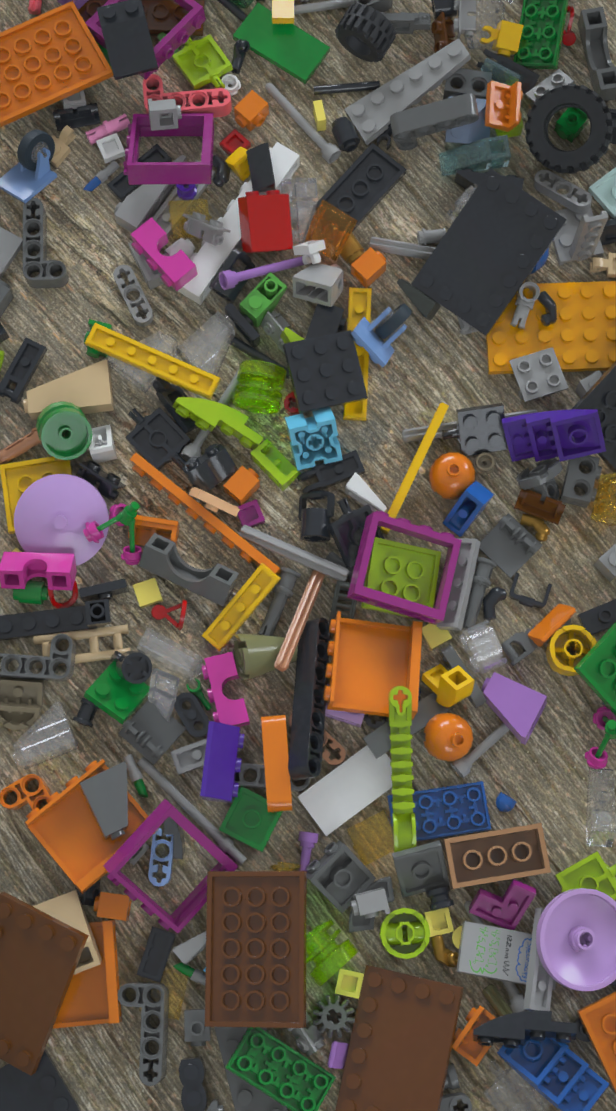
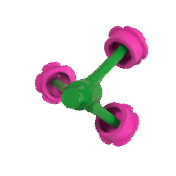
M133 501L127 506L123 503L112 505L109 509V521L100 526L96 521L85 523L86 529L83 530L85 537L89 542L99 543V540L104 537L102 530L115 523L117 526L128 525L130 545L123 548L121 559L125 560L128 565L139 564L142 548L135 545L134 531L135 517L137 516V510L140 508L139 504Z
M605 706L598 708L592 718L594 724H597V728L605 730V736L599 747H592L584 756L587 759V764L593 769H603L606 767L608 754L604 749L610 739H616V716Z

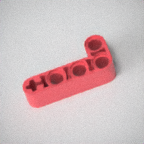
M151 74L146 80H143L146 114H149L147 99H152V101L175 99L176 105H181V113H213L214 118L227 116L232 110L231 95L224 88L164 93L163 82L158 75ZM151 87H157L156 90H150ZM197 103H203L202 106H195Z

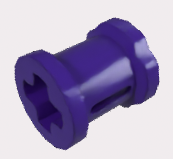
M176 184L178 197L183 201H191L197 195L196 184Z

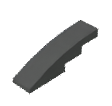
M431 693L418 702V712L412 720L410 734L412 736L425 728L429 720L435 715L447 713L455 708V706L444 707L436 702L437 694ZM389 721L363 738L376 759L387 753L391 748Z

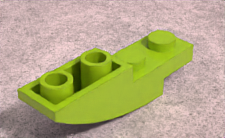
M178 397L172 406L180 416L184 418L189 417L194 420L195 425L200 429L212 432L215 426L218 425L221 432L238 438L239 443L248 449L253 448L255 450L264 438L244 425L249 418L248 416L227 405L202 398Z

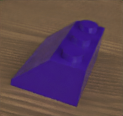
M209 721L200 797L203 800L232 803L233 797H238L239 783L235 782L236 773L241 772L242 758H238L239 748L243 749L245 734L240 733V727Z

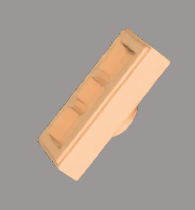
M192 487L189 493L190 496L205 502L204 507L215 513L219 509L236 517L240 510L238 507L199 488Z

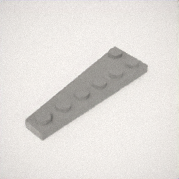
M458 38L345 108L347 116L352 121L366 146L388 129L392 114L407 110L413 104L417 105L426 93L435 90L444 80L448 79L471 60L470 54Z

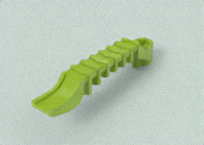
M395 686L388 694L394 853L416 847V819L413 812L415 803L413 802L412 795L414 794V789L412 788V780H414L412 775L413 762L411 761L413 748H411L412 735L410 734V726H412V694L404 686ZM398 690H402V694L407 696L406 699L402 700L401 712L398 700L393 699V696L398 694Z

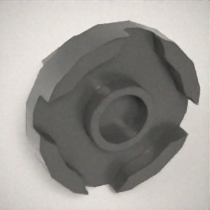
M551 458L536 463L537 467L531 471L529 468H526L516 477L521 489L534 487L536 493L542 495L541 501L544 502L546 496L557 500L559 488L554 477L563 468L557 458Z

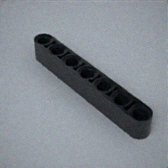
M323 617L307 621L298 642L288 771L294 780L314 778L321 773L326 701L323 698L324 689L328 682L325 674L327 663H329V655H327L328 643L331 640V633H329L330 623Z

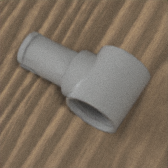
M525 282L516 293L517 299L515 302L517 307L510 325L516 327L520 320L518 328H525L529 311L533 310L534 303L540 295V289L536 283ZM523 289L532 290L533 298H525L522 293Z

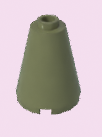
M244 633L235 634L234 637L238 640L233 643L236 667H241L242 673L238 674L241 681H249L276 670L274 663L285 637ZM298 645L295 649L290 664L297 661Z

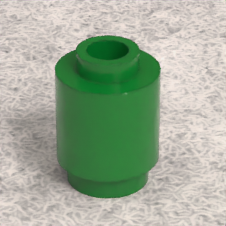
M29 580L25 589H13V600H18L19 603L43 605L44 600H48L49 597L48 586H45L44 581Z

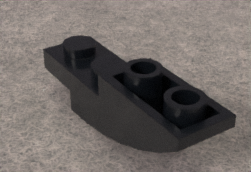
M536 1010L511 1013L497 1017L473 1029V1041H478V1044L482 1046H493V1043L504 1044L506 1048L513 1049L519 1048V1045L524 1046L525 1036H530V1039L543 1041L546 1037L556 1038V1041L560 1043H570L571 1040H576L577 1023L551 1021L552 1011Z

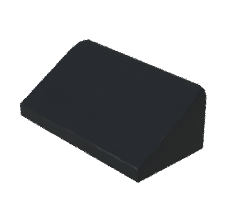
M268 142L247 150L246 154L253 191H259L260 193L276 190Z

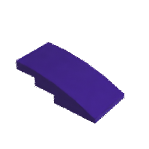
M597 409L545 411L501 419L512 462L535 457V462L559 457L561 462L606 451Z

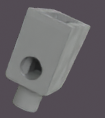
M320 263L312 264L293 276V297L332 307L343 291V270L337 264H332L331 266Z

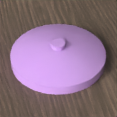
M53 474L37 480L23 492L15 508L14 529L17 539L25 552L75 554L76 566L85 563L100 550L109 530V527L102 530L104 537L99 540V543L89 542L83 532L86 529L85 523L96 521L100 526L109 521V512L100 492L91 483L75 475Z
M586 888L571 889L552 899L542 912L536 930V947L544 969L556 982L573 990L594 991L604 988L616 980V901L605 893Z

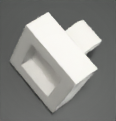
M324 240L307 241L293 246L294 256L303 255L304 265L321 262V256L318 251L326 249Z

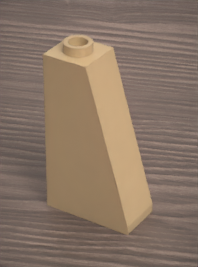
M108 360L99 361L26 391L27 399L23 400L24 411L29 414L32 420H37L44 408L60 401L73 403L84 414L114 411L111 372Z

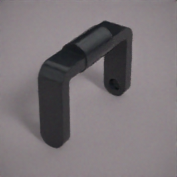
M516 572L509 597L519 601L518 604L530 608L533 606L540 609L544 608L552 584H548L543 602H539L533 598L514 593L520 574Z

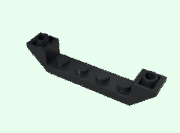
M109 599L86 601L85 606L1 615L0 641L94 629L110 624Z

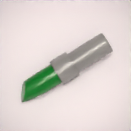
M129 754L123 757L130 773V779L134 783L139 796L148 798L146 786L142 779L143 776L141 771L138 770L133 755Z
M182 962L173 966L176 970L189 977L190 980L205 986L206 975L201 970L194 969Z

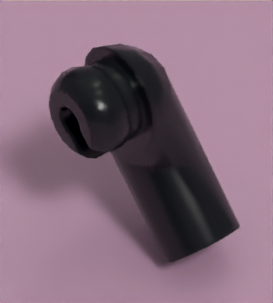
M543 291L538 297V301L546 311V314L541 315V322L544 326H549L557 320V305L549 294Z

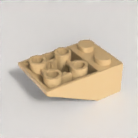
M77 890L33 906L89 935L74 975L101 964L102 957Z

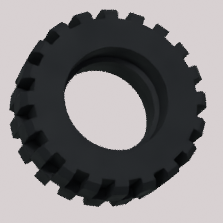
M568 83V85L564 86L562 84L556 85L554 89H548L543 92L544 95L533 102L534 106L531 110L529 109L527 114L528 120L525 123V139L529 145L530 152L538 162L558 173L574 174L590 169V166L596 165L600 158L606 154L608 146L612 142L614 127L608 106L595 91L575 83ZM564 108L580 109L587 115L590 121L591 130L587 141L576 150L564 151L558 149L552 144L548 135V125L555 113Z

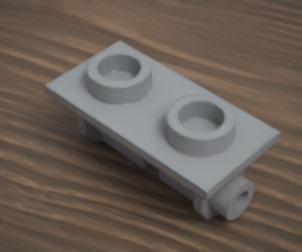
M454 0V10H458V18H454L453 32H457V39H460L461 34L471 38L476 33V16H468V13H476V0Z
M558 69L525 94L532 100L531 108L534 106L533 102L537 98L544 95L543 92L546 90H552L556 85L560 84L562 86L568 85V83H573L574 80Z
M193 212L192 215H182L188 218V221L183 226L186 233L197 238H201L203 234L202 240L215 246L223 243V232L230 233L231 231L222 227L223 223L213 219H210V221L205 220L206 215L198 212Z
M268 311L261 326L264 332L277 344L278 349L284 353V342L280 335L285 327L289 328L290 325L280 313L276 311L270 313Z
M306 1012V1023H307V1022H309V1021L312 1020V1019L310 1018V1016H309L308 1013ZM314 1024L309 1028H286L296 1038V1045L299 1050L307 1056L317 1052L318 1049L325 1045L322 1041L324 1037L319 1033Z

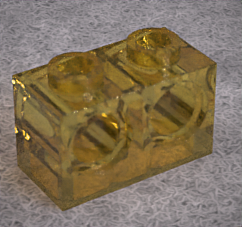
M616 473L600 475L590 518L607 526H616Z

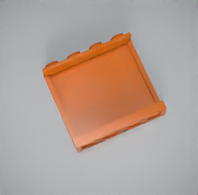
M337 611L335 619H331L329 633L333 634V641H329L327 655L331 656V664L327 663L325 677L329 678V686H325L323 698L327 701V709L389 717L388 694L393 687L404 686L412 694L413 720L418 712L423 622L413 621L411 627L341 618V611ZM398 690V694L393 696V699L398 700L400 712L402 700L407 698L405 694H402V690Z
M104 759L99 762L95 760L84 769L86 771L85 774L80 778L75 776L65 784L67 788L60 794L58 792L53 793L46 800L48 804L41 809L37 807L26 816L28 820L25 821L26 827L81 894L108 873L104 867L105 863L148 817L127 791L128 829L124 830L125 835L118 839L104 838L80 788V782L109 769L105 765Z
M115 920L89 923L102 957L101 964L73 975L53 1029L122 1022L121 1003L117 995L120 983Z

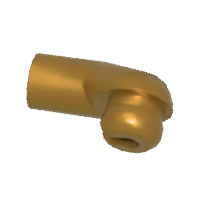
M522 513L520 524L534 528L536 531L535 538L538 541H546L548 535H550V528L544 520Z
M443 936L430 937L436 961L447 967L457 966L459 954L445 948Z

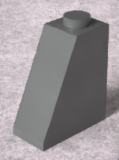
M124 761L80 782L83 795L105 839L110 837L112 840L118 839L125 835L124 830L128 829L127 765Z

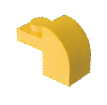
M441 664L423 673L421 679L437 694L436 702L444 707H451L470 696L475 681L459 665L448 671Z

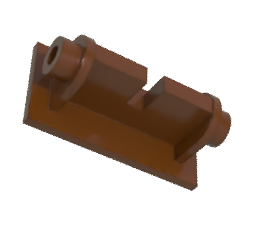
M441 12L431 26V31L434 35L435 53L455 41L449 39L455 37V32H453L454 21L451 20V17H445L444 12Z
M529 489L520 490L514 509L551 523L559 524L566 506L562 504V501L546 496L543 502L540 500L541 494Z

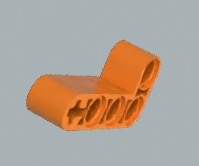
M286 715L261 717L267 809L268 812L293 811L291 782L288 771L289 755Z
M29 774L1 790L0 804L10 810H17L29 803L31 809L34 810L37 807L39 808L40 804L46 801L52 794L41 777ZM32 780H37L39 783V787L35 792H29L28 784ZM16 792L17 801L9 805L6 801L8 794Z

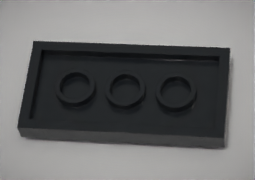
M372 143L314 205V210L342 232H353L406 174L407 169Z

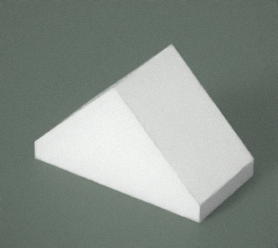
M110 424L91 428L93 435L89 451L93 461L101 463L117 459Z

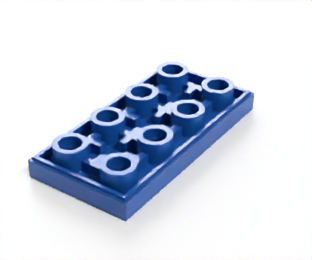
M483 781L415 791L412 794L413 802L415 803L413 812L416 819V841L491 830ZM389 795V796H387V800H388V806H389V812H390V818H391V824H392V831H393V821H392V813H393L392 802H393V795Z

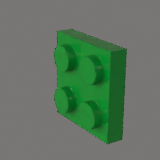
M113 661L87 689L84 697L123 724L150 694L152 688L144 682L133 684L121 679L116 671V662Z
M241 786L238 791V797H235L219 831L263 852L283 811L268 812L266 798Z

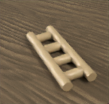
M128 624L33 636L34 645L41 644L42 656L50 657L52 639L58 634H66L74 641L89 639L90 653L76 654L75 664L110 660L115 651L122 654L131 651V648H123L122 634H129ZM112 636L114 650L99 651L98 637ZM62 640L61 642H65L67 650L69 648V641ZM42 662L35 663L36 669L43 668Z

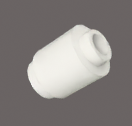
M180 238L165 249L163 255L172 256L182 250L190 259L194 254L195 246L188 238L186 240Z

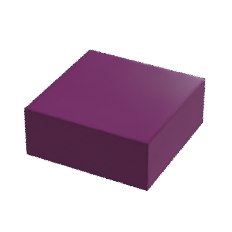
M257 499L238 506L240 510L237 516L242 527L244 525L255 527L265 523V518Z

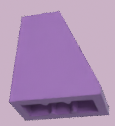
M494 672L491 678H486L481 689L484 691L483 695L485 696L486 703L522 744L526 745L547 704V696Z

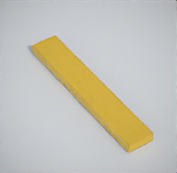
M349 287L347 331H353L363 317L370 323L372 288ZM355 343L367 392L369 353L364 347H360ZM367 399L344 404L343 420L366 421Z
M94 323L85 341L86 346L208 400L212 399L221 381L220 377L97 323Z
M445 403L439 404L389 508V517L396 518L449 405ZM380 527L381 532L389 533L390 529Z

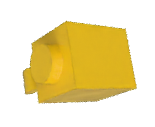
M502 20L497 24L496 29L491 26L482 27L483 31L489 33V38H480L479 42L489 44L494 40L492 50L497 51V55L510 57V55L518 52L523 25Z

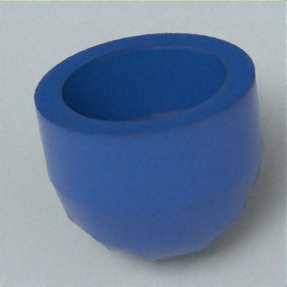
M502 792L496 798V807L501 812H509L517 803Z

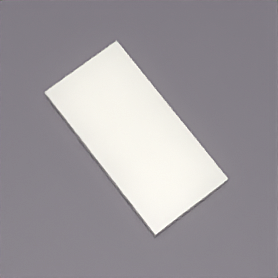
M366 745L297 798L327 837L392 788L391 760L386 753L376 759Z

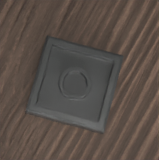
M440 841L392 853L402 898L450 885Z

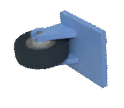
M37 129L28 132L18 146L17 157L19 163L0 178V189L25 204L57 178V174L50 170L49 163L54 155L55 143L48 133Z
M405 303L398 306L394 311L387 307L371 323L363 317L351 332L355 343L360 347H364L369 353L370 359L383 368L395 351L390 344L406 330L407 326L404 322L411 315L412 311ZM390 334H392V335H391L388 339H386L385 341L382 340V339L387 338Z

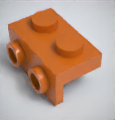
M491 80L487 84L486 127L509 132L519 125L522 118L520 104L523 97L521 82L516 81L510 86Z
M481 1005L478 1009L474 1007L465 1018L468 1021L467 1025L463 1030L458 1028L454 1035V1044L452 1045L455 1051L476 1067L480 1064L491 1046H482L478 1044V1041H473V1029L496 1018Z

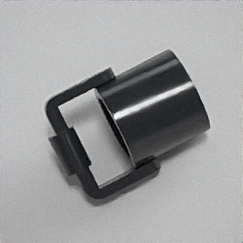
M237 249L231 252L209 285L212 291L231 303H234L248 279L239 281L234 288L224 290L219 283V273L226 270L239 272L233 268L238 258L243 264L247 265L244 271L255 268L252 259L244 251Z
M318 490L310 491L308 494L300 496L298 518L301 521V540L308 542H327L330 540V531L327 525L331 523V518L334 517L335 495L333 493ZM327 498V509L306 508L307 500L313 501Z
M115 651L111 657L116 662L118 675L127 682L133 684L143 683L152 673L153 665L151 660L143 653L127 651L122 654Z

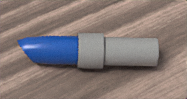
M114 160L106 168L100 170L83 190L93 191L100 184H103L120 167L118 163Z

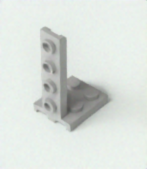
M568 208L555 211L567 219L552 241L559 266L564 265L566 262L575 260L578 262L593 256H603L604 251L600 237L608 220L606 210L601 211L596 216H593L591 208L583 214L576 213Z

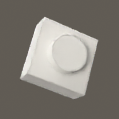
M117 133L96 141L105 164L125 156V150Z

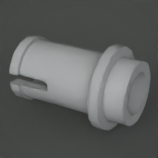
M422 228L421 231H417L418 244L426 246L427 244L439 243L446 233L445 228L425 230V228Z

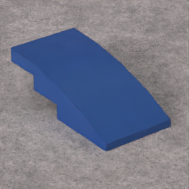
M525 1036L524 1046L519 1045V1048L513 1049L506 1048L503 1044L497 1052L511 1068L560 1111H590L609 1087V1083L590 1069L588 1063L572 1052L566 1043L557 1042L556 1038L545 1037V1040L537 1041L530 1039V1036Z

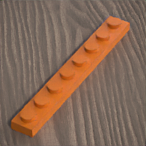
M135 452L130 458L133 465L132 470L140 477L147 476L151 480L149 483L160 492L163 489L169 494L167 498L177 506L179 504L183 505L186 508L185 512L192 519L196 520L199 518L205 523L203 527L213 535L215 532L222 537L221 541L228 548L232 549L235 547L241 552L239 556L249 564L254 562L257 566L264 563L275 574L279 575L281 573L280 568L139 454Z

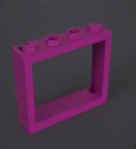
M108 0L103 6L126 0ZM173 0L189 13L154 47L158 69L166 59H170L173 56L174 51L181 44H185L188 41L190 35L196 29L201 28V24L206 20L203 6L195 0ZM96 12L85 23L95 41L107 49L98 12ZM154 71L139 75L146 80Z
M181 113L182 119H178V128L151 131L149 114H133L132 124H128L129 135H127V148H125V161L123 162L124 175H128L129 185L211 184L214 147L213 113ZM203 136L201 162H138L141 137Z
M383 511L371 513L366 517L347 598L434 625L444 621L462 540L454 538L455 536L448 532H435L430 526L411 524V521L405 518L395 519L389 517V514ZM377 526L448 548L435 608L363 586Z
M164 799L105 863L104 867L109 872L106 877L116 886L121 883L126 888L123 892L133 901L138 898L143 903L140 907L150 916L155 913L159 917L157 922L167 930L171 927L176 933H179L207 902V875L170 915L123 874L120 869L169 816L219 861L211 871H235L238 865L171 803Z

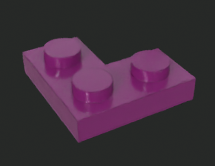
M515 879L512 880L503 897L480 888L469 905V913L506 929L515 930L534 899L536 888Z

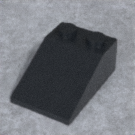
M126 0L98 7L97 12L114 79L118 80L157 70L158 64L142 0Z

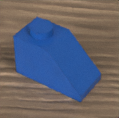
M478 481L473 482L464 491L442 523L461 537L481 514L494 494Z

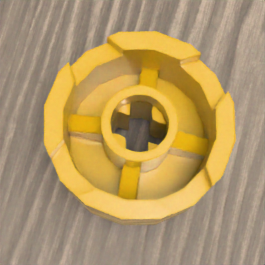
M574 624L563 626L551 637L547 643L546 657L550 668L554 672L565 676L579 675L574 670V667L597 643L596 639L585 630L586 628ZM569 646H572V650L576 651L574 655H570V652H567Z

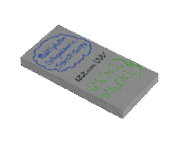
M464 921L456 972L526 985L532 934ZM554 979L552 991L555 990L556 981Z

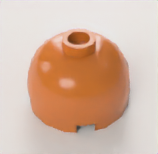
M448 452L440 455L433 462L429 470V483L432 490L444 499H459L464 491L475 482V469L472 462L467 456L458 452Z
M437 714L425 726L424 746L428 753L436 759L448 762L459 760L472 747V728L465 719L457 714Z

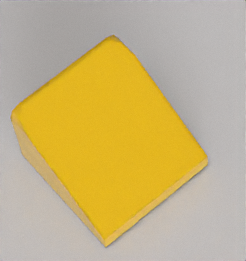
M239 147L225 162L239 179L244 182L250 176L246 154L247 149Z

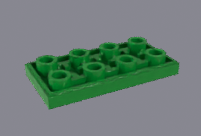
M523 0L520 18L523 30L518 52L514 54V62L527 69L557 70L569 0Z
M260 3L255 5L233 34L235 41L239 39L247 40L251 51L304 84L307 83L330 52L328 45L294 24H272V11Z
M260 1027L247 1028L225 1066V1069L291 1111H318L336 1076Z

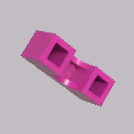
M152 217L131 233L133 249L137 254H143L147 258L146 262L153 271L158 270L162 275L160 277L167 287L172 286L178 291L198 275L196 265L182 250L172 256L160 254V250L169 242L166 232Z
M3 552L0 563L1 588L25 589L30 579L45 577L47 578L49 590L72 591L77 573L75 554Z
M228 652L204 658L206 665L201 666L205 680L209 679L211 688L207 689L210 703L215 702L217 709L216 712H213L214 721L237 727L249 725L250 721L244 698L230 700L223 694L225 684L230 680L239 678L233 653Z

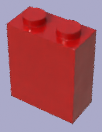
M280 190L266 191V195H259V191L245 192V197L238 198L242 251L245 253H259L293 249L288 194H280Z

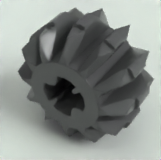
M338 994L335 996V1003H331V997L326 995L328 1005L325 1006L319 1000L317 1004L323 1010H313L314 1015L321 1016V1018L313 1021L314 1025L323 1022L324 1025L320 1027L319 1033L322 1034L328 1028V1038H332L333 1030L337 1031L339 1038L342 1037L341 1027L347 1032L351 1030L345 1022H355L354 1018L346 1016V1014L353 1013L354 1008L344 1009L349 1003L348 999H345L341 1005L338 1004L340 1000V995ZM331 1009H334L336 1013H341V1018L338 1017L339 1022L333 1023L332 1020H327L326 1016L330 1015L329 1011Z

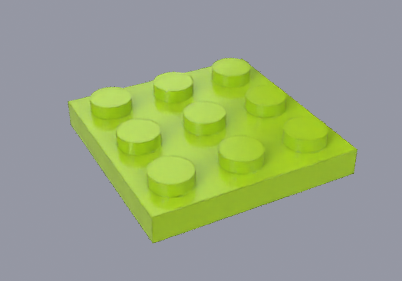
M375 537L364 587L433 608L441 552ZM363 602L361 608L408 617Z

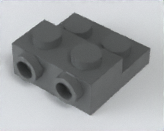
M338 841L337 843L331 842L324 849L325 855L319 861L317 859L313 860L306 870L308 871L307 879L339 912L343 913L351 905L350 901H354L353 894L364 892L376 877L344 843Z

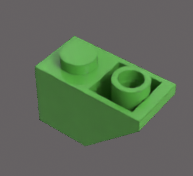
M270 272L239 304L240 313L243 316L246 314L254 326L258 328L266 313L274 311L287 286Z

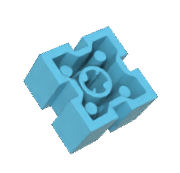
M330 407L312 411L313 416L305 418L303 413L285 417L291 441L292 456L297 471L315 467V461L322 459L324 464L343 460L340 443L337 438L336 420Z

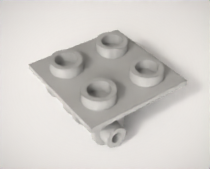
M553 347L509 360L520 389L518 391L521 400L524 399V402L568 389Z

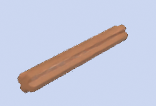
M313 570L274 663V667L279 671L284 672L289 667L326 576L316 570Z

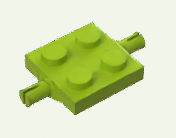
M210 34L195 41H192L189 37L188 41L184 44V48L173 54L172 57L175 64L194 90H198L209 83H213L215 88H225V84H223L220 77L233 70L228 58Z
M598 851L554 875L561 887L562 893L571 889L586 888L598 890L612 899H616V864L609 867L603 861Z

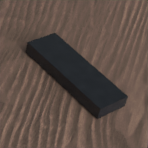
M156 144L143 154L138 162H172V158ZM123 171L107 184V188L120 202H123L129 194L143 184L129 185L128 175H124Z

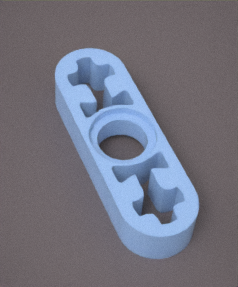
M161 828L152 836L148 872L149 881L157 887H163L170 882L173 865L174 835L166 834V837H171V842L164 839L157 840V835L162 837L163 830ZM159 844L168 845L170 851L167 857L159 858L156 855V847ZM154 860L159 862L169 861L168 866L163 865L162 872L167 876L161 880V883H158L157 878L153 877V874L159 870V865H154Z

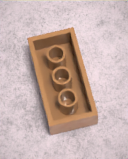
M542 823L442 840L450 889L551 873Z

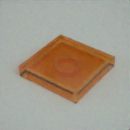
M322 199L301 240L304 242L324 240L326 249L319 252L336 261L358 220Z

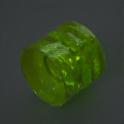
M242 361L239 364L237 381L241 384L235 386L236 394L233 395V404L238 408L258 414H276L280 412L282 394L279 391L285 387L287 371L276 364L265 361Z
M331 919L317 925L306 935V954L308 955L306 965L312 961L315 963L309 975L319 987L327 982L359 951L349 939L337 944L335 939L339 936L341 930L338 928L330 936L327 930L334 924Z

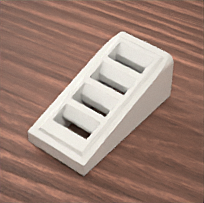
M355 472L345 486V493L363 506L369 505L372 512H386V506Z

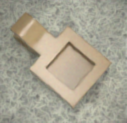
M68 125L63 128L59 138L52 135L55 151L50 163L57 168L70 154L71 149L68 145L76 137L73 133L74 130Z
M608 253L607 259L592 258L590 272L606 271V277L616 278V253Z

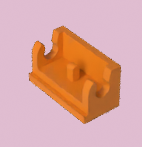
M137 515L134 526L135 545L144 547L152 535L156 533L175 542L177 546L180 530L179 522Z

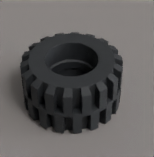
M359 3L350 5L335 29L336 37L341 45L354 56L368 62L376 63L381 61L396 38L394 26L382 13L372 7Z

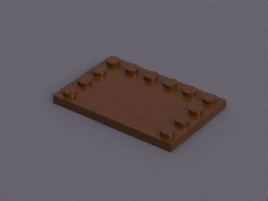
M207 871L205 1027L306 1028L307 871Z
M1 892L0 1059L31 1076L36 1073L89 935L6 892Z
M366 965L335 1111H439L464 987Z

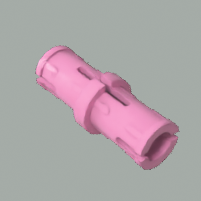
M124 113L108 122L107 120L103 121L102 125L86 131L85 134L90 145H93L99 139L128 128L130 121Z

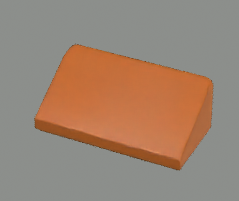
M558 604L528 633V637L538 647H541L574 615L576 609L568 605Z

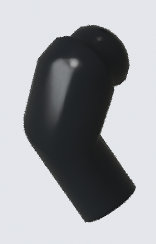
M239 39L234 44L231 62L233 68L231 72L238 74L241 71L246 52L250 49V44L247 40Z
M216 154L213 156L212 163L217 170L213 183L217 187H223L224 183L226 184L229 181L230 168Z
M494 587L483 598L484 620L496 619L495 605L499 601L505 600L507 596L505 589Z

